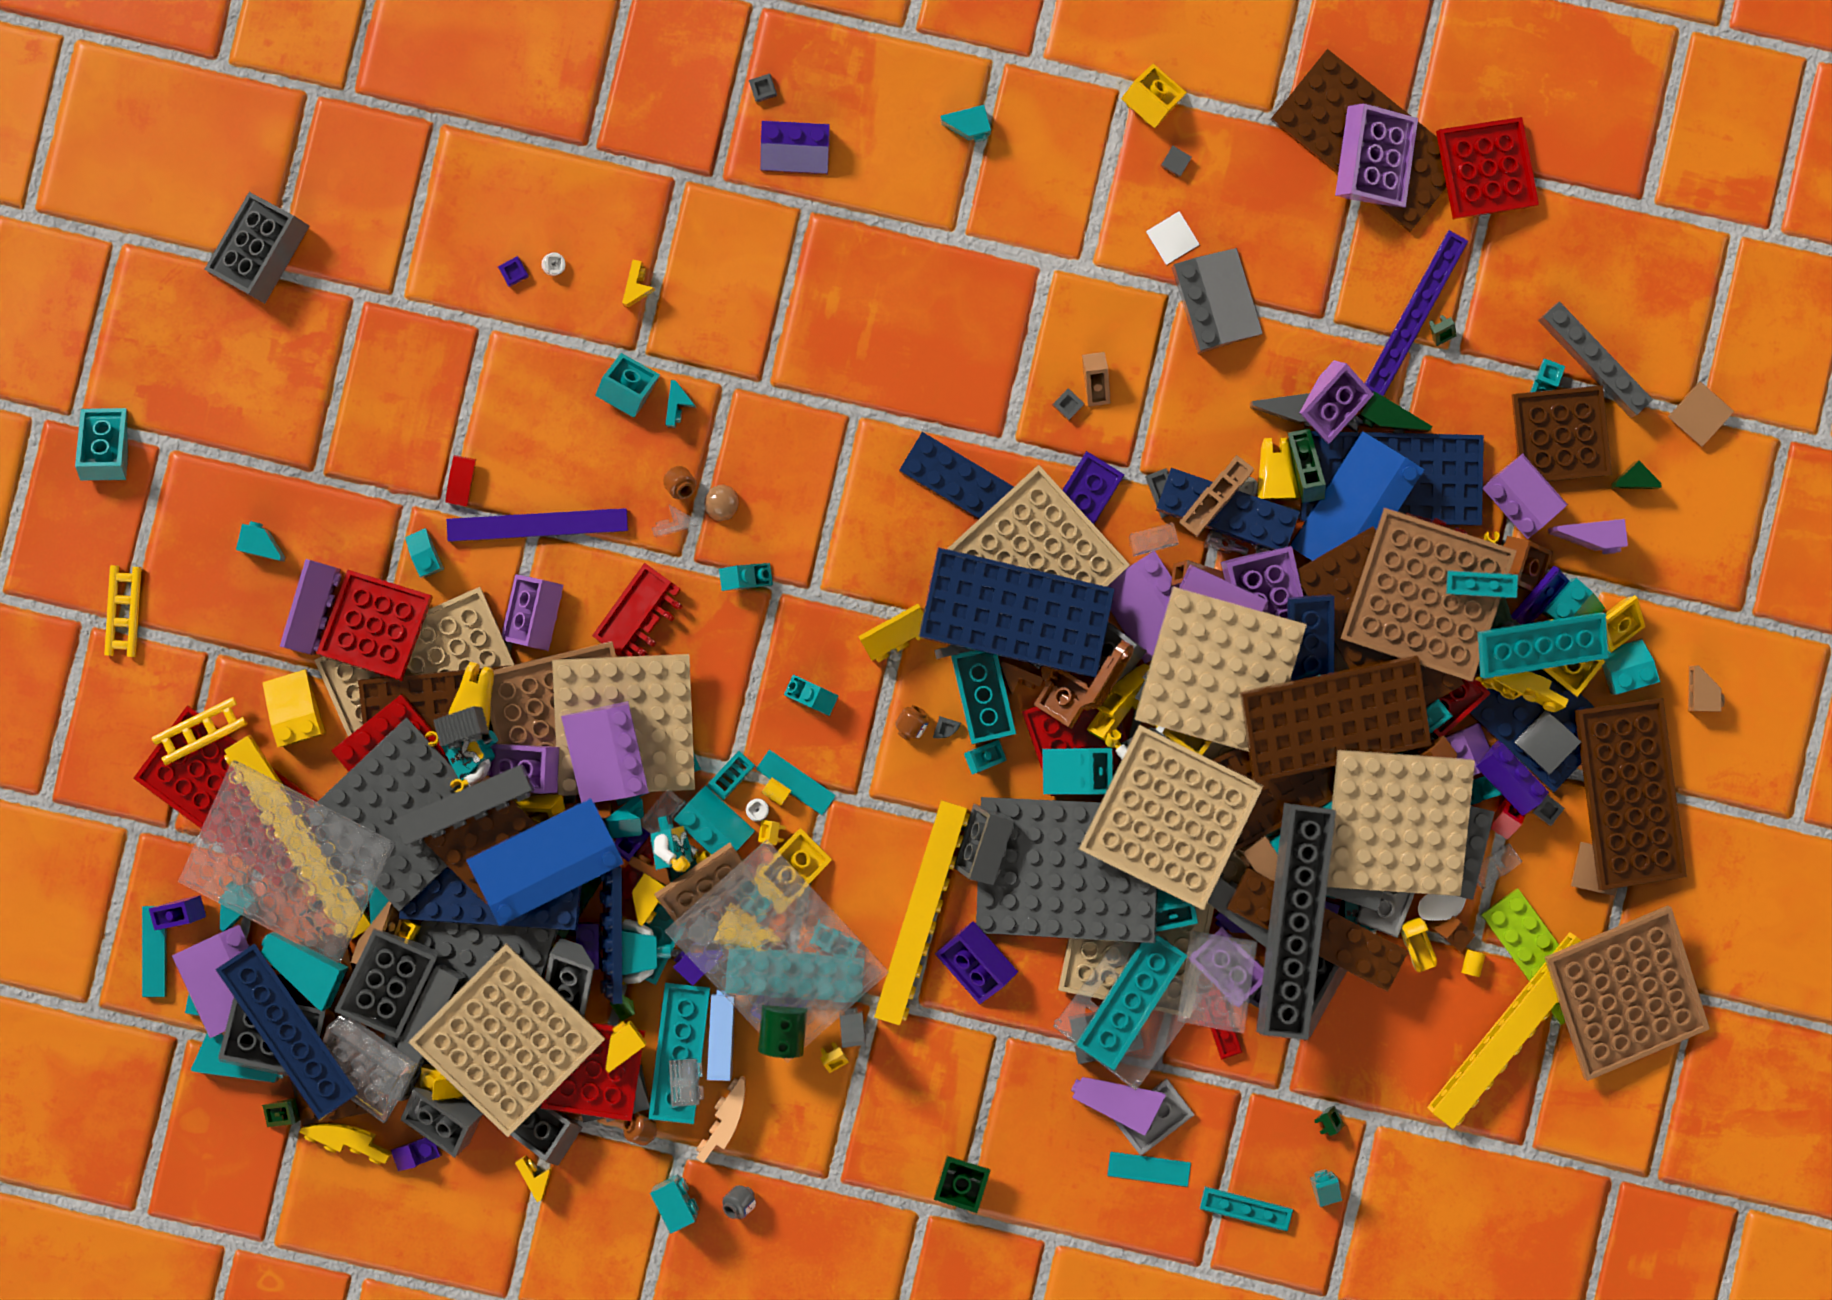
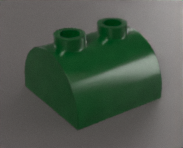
M762 1005L758 1051L763 1055L776 1058H798L803 1056L808 1009Z
M947 1155L939 1176L934 1200L978 1213L991 1169Z

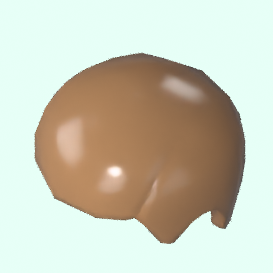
M727 485L714 486L705 497L706 513L711 519L717 521L729 520L738 509V494L732 487Z

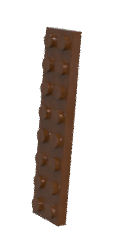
M1246 868L1226 909L1269 930L1274 881ZM1324 908L1318 956L1388 992L1408 950Z

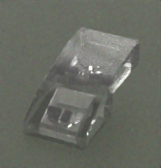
M1510 844L1503 846L1482 861L1477 882L1481 889H1486L1501 876L1506 875L1522 863V860Z

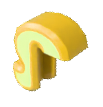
M1419 917L1403 923L1401 935L1410 954V960L1414 969L1417 972H1422L1437 965V958L1426 933L1428 930L1427 925Z

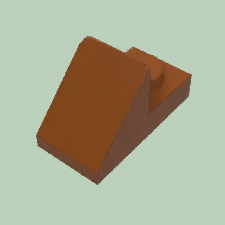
M1004 661L1000 663L1011 695L1019 678L1023 680V685L1034 689L1035 685L1041 686L1042 677Z
M639 854L638 857L632 856L628 863L629 865L665 885L672 882L668 867L656 870L655 863L654 865L650 864L651 859L642 854Z
M1455 916L1448 920H1427L1425 922L1459 952H1462L1475 937V934Z

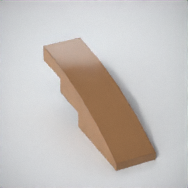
M1236 455L1209 488H1206L1179 523L1197 537L1254 472V468Z

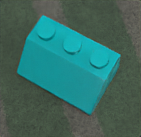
M706 785L673 819L680 826H683L685 831L711 855L729 842L737 852L755 832L749 824Z

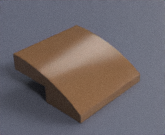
M1699 381L1668 417L1700 446H1703L1725 423L1734 410Z
M1580 842L1571 886L1615 896L1617 888L1598 890L1593 845Z

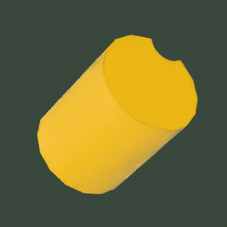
M772 777L761 793L781 806L792 790Z
M1467 949L1461 973L1480 977L1486 954Z

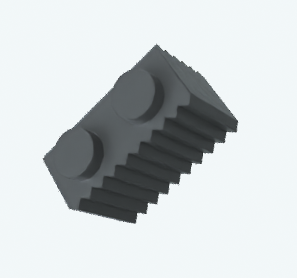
M473 706L434 719L440 746L449 747V750L462 747V742L469 740V743L480 741L483 739L482 735L489 733L482 707Z

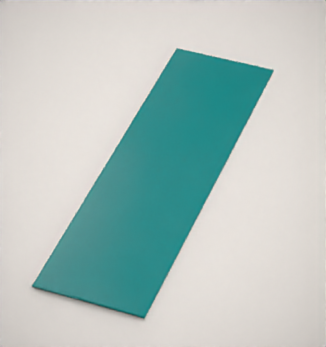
M770 749L756 768L757 771L767 778L771 779L773 777L791 789L790 794L821 815H823L836 796Z
M1110 1152L1107 1176L1188 1187L1191 1162Z

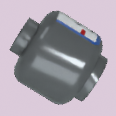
M736 1185L723 1197V1211L732 1219H743L756 1206L753 1190L749 1187Z

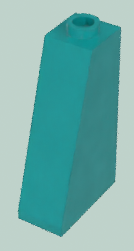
M279 930L267 934L262 941L263 949L261 953L264 958L317 1009L324 1011L330 1008L348 967Z
M225 1032L209 1038L208 1033L206 1034L191 1068V1071L273 1083L280 1078H284V1075L219 1062L218 1057Z

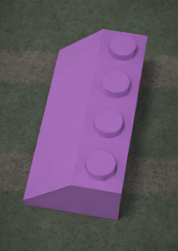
M305 559L280 647L315 655L321 642L320 635L322 629H326L329 617L326 616L328 609L333 607L335 595H333L335 586L338 587L341 581L342 574L339 573L340 568Z

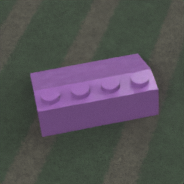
M1368 104L1348 106L1335 196L1362 202L1406 207L1418 118Z
M1292 546L1221 562L1225 581L1266 599V605H1268L1266 613L1287 619V597L1303 596Z
M1155 551L1125 569L1107 586L1115 589L1110 611L1124 633L1147 650L1141 658L1145 664L1152 660L1172 588L1174 587L1171 586V575Z
M628 701L561 716L581 803L590 798L595 803L649 793Z
M240 925L172 955L209 1038L225 1032L234 998L215 969L249 947Z

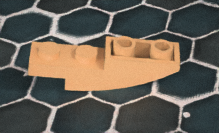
M741 1076L739 1080L734 1078L727 1088L731 1091L726 1099L721 1097L714 1107L717 1109L715 1116L721 1122L715 1121L709 1130L712 1133L707 1141L703 1139L696 1149L699 1152L696 1158L702 1163L705 1162L716 1145L725 1149L737 1127L745 1099L746 1078L744 1076Z

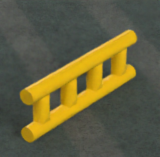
M110 565L104 655L114 656V649L127 650V657H136L142 567H132V573H119V566ZM118 582H131V596L117 595ZM117 604L130 605L129 618H116ZM115 627H129L128 641L115 640Z
M231 697L153 736V743L157 745L162 742L168 753L162 757L163 763L168 765L246 726L245 718L242 717L237 720L231 707L237 705L235 698ZM223 712L229 724L216 730L211 717ZM203 722L208 735L196 740L191 727ZM182 732L188 745L176 750L170 738Z

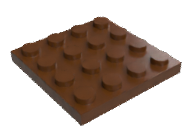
M1603 385L1512 394L1518 457L1523 453L1547 482L1612 475Z
M486 775L480 782L487 780L491 777L489 775ZM514 800L508 802L510 806L496 811V808L488 810V815L478 820H475L474 817L467 819V824L460 828L454 829L453 826L446 828V833L439 837L433 838L430 835L424 838L425 843L486 905L488 903L466 860L537 825Z

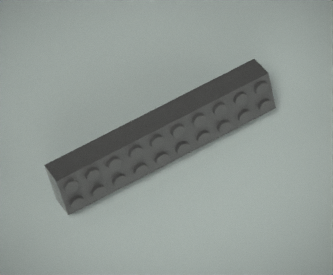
M1284 803L1256 1032L1265 1036L1308 1040L1336 816V810Z

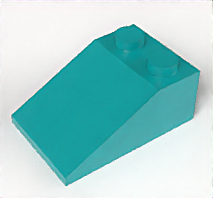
M81 409L75 468L80 481L126 480L128 465L127 409Z

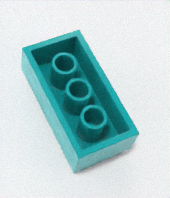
M976 650L952 655V664L971 744L1016 734L998 655Z

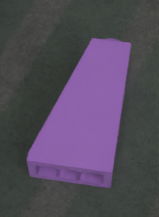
M1191 564L1179 587L1180 589L1265 613L1268 608L1266 599Z
M1082 1077L1081 1081L1076 1079L1071 1089L1074 1092L1072 1098L1144 1136L1147 1134L1166 1096L1163 1092L1088 1077Z

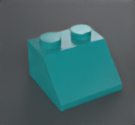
M621 353L603 375L595 396L635 417L645 404L660 374Z
M1571 578L1542 614L1548 619L1556 620L1600 613L1605 607L1594 592L1579 579Z
M1642 639L1622 644L1613 652L1608 651V658L1603 659L1605 663L1602 667L1610 695H1617L1660 682L1654 659Z

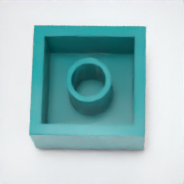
M678 1174L655 1185L650 1192L670 1234L695 1222L698 1216L697 1211H699L696 1200L694 1198L690 1199L688 1195L689 1187L684 1178L680 1179Z

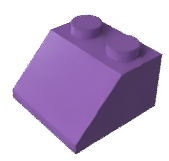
M1475 723L1444 736L1456 751L1457 758L1473 759L1475 761L1474 775L1481 773L1476 765L1489 751L1490 747L1480 723Z

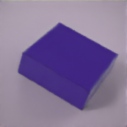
M518 256L498 266L509 287L529 277Z

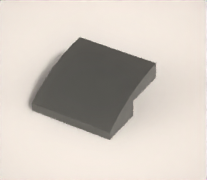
M1544 710L1514 743L1550 775L1581 741L1554 716Z

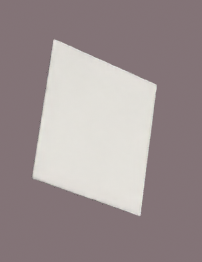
M1180 211L1146 231L1166 265L1200 245Z

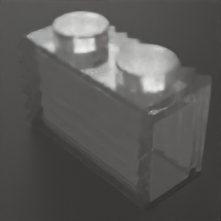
M1173 523L1161 525L1160 527L1157 526L1156 528L1153 527L1152 529L1149 528L1134 534L1131 533L1128 537L1133 557L1179 544Z
M665 789V793H662L663 796H659L660 800H657V803H654V807H651V810H648V814H645V817L642 818L641 826L650 834L660 831L659 817L671 815L673 819L686 804V801L674 791Z
M698 1059L670 1060L672 1107L700 1105V1100H704V1088L699 1086V1077H703L702 1063H698Z

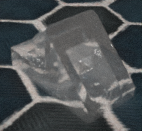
M669 505L673 522L670 523L669 519L656 522V527H653L652 531L654 537L657 538L699 526V523L696 519Z

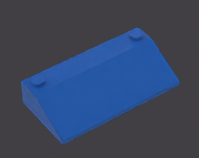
M1362 431L1325 489V499L1318 500L1290 546L1308 559L1314 560L1372 526L1377 530L1383 509L1387 508L1398 512L1425 469Z
M591 798L466 860L499 926L624 864Z

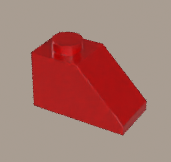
M1504 798L1494 813L1491 829L1508 840L1522 825L1526 814L1522 816Z

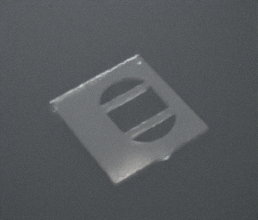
M1115 941L1060 1017L1054 1021L1053 1027L1076 1044L1087 1027L1085 1008H1089L1094 1013L1099 1008L1091 1001L1092 996L1107 976H1110L1115 981L1117 980L1119 974L1114 968L1126 965L1138 946L1133 942ZM1174 976L1116 1069L1113 1071L1104 1064L1102 1065L1136 1090L1204 997L1177 976Z

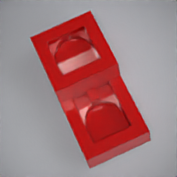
M457 455L453 456L445 503L466 507L469 505L476 459Z

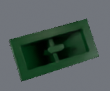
M1640 460L1633 462L1611 484V489H1658L1662 487V483Z
M295 1098L262 1105L267 1127L291 1125L300 1121Z

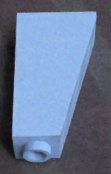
M717 990L716 994L713 993L711 995L707 1080L730 1081L733 1076L735 994L727 993L725 990Z

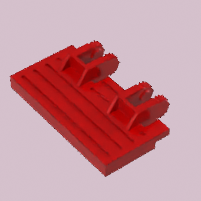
M644 563L592 636L601 643L613 641L615 653L620 657L634 656L633 653L627 650L628 646L641 656H648L649 654L644 649L639 648L634 643L639 637L649 646L654 647L656 642L640 630L642 628L650 634L660 620V617L653 613L654 610L671 622L674 620L675 617L670 612L662 609L661 606L666 600L675 609L681 610L683 606L667 595V592H670L676 597L681 588Z

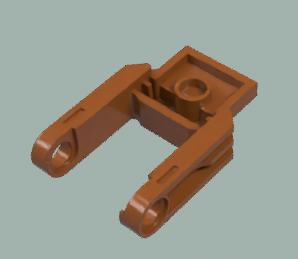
M1121 640V643L1118 644L1112 655L1106 659L1091 686L1067 671L1042 666L1041 673L1042 679L1045 681V687L1034 705L1072 728L1083 709L1091 710L1103 705L1132 657L1134 646Z

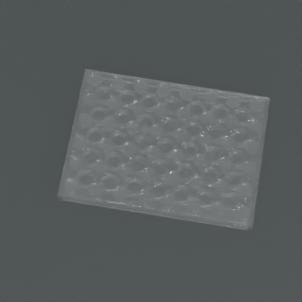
M234 760L231 762L178 882L338 964L345 954L395 846V842Z
M768 839L665 930V933L758 1032H760L762 1005L807 1008L804 1048L889 973L886 967ZM783 1058V1059L788 1063V1062H789L790 1060H792L793 1058Z

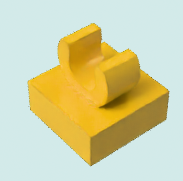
M761 820L758 842L777 845V842H784L783 838L778 837V832L780 829L786 830V827L780 825L779 822Z
M834 1042L831 1043L833 1051L827 1053L824 1048L821 1049L823 1056L820 1059L829 1073L849 1063L845 1053Z

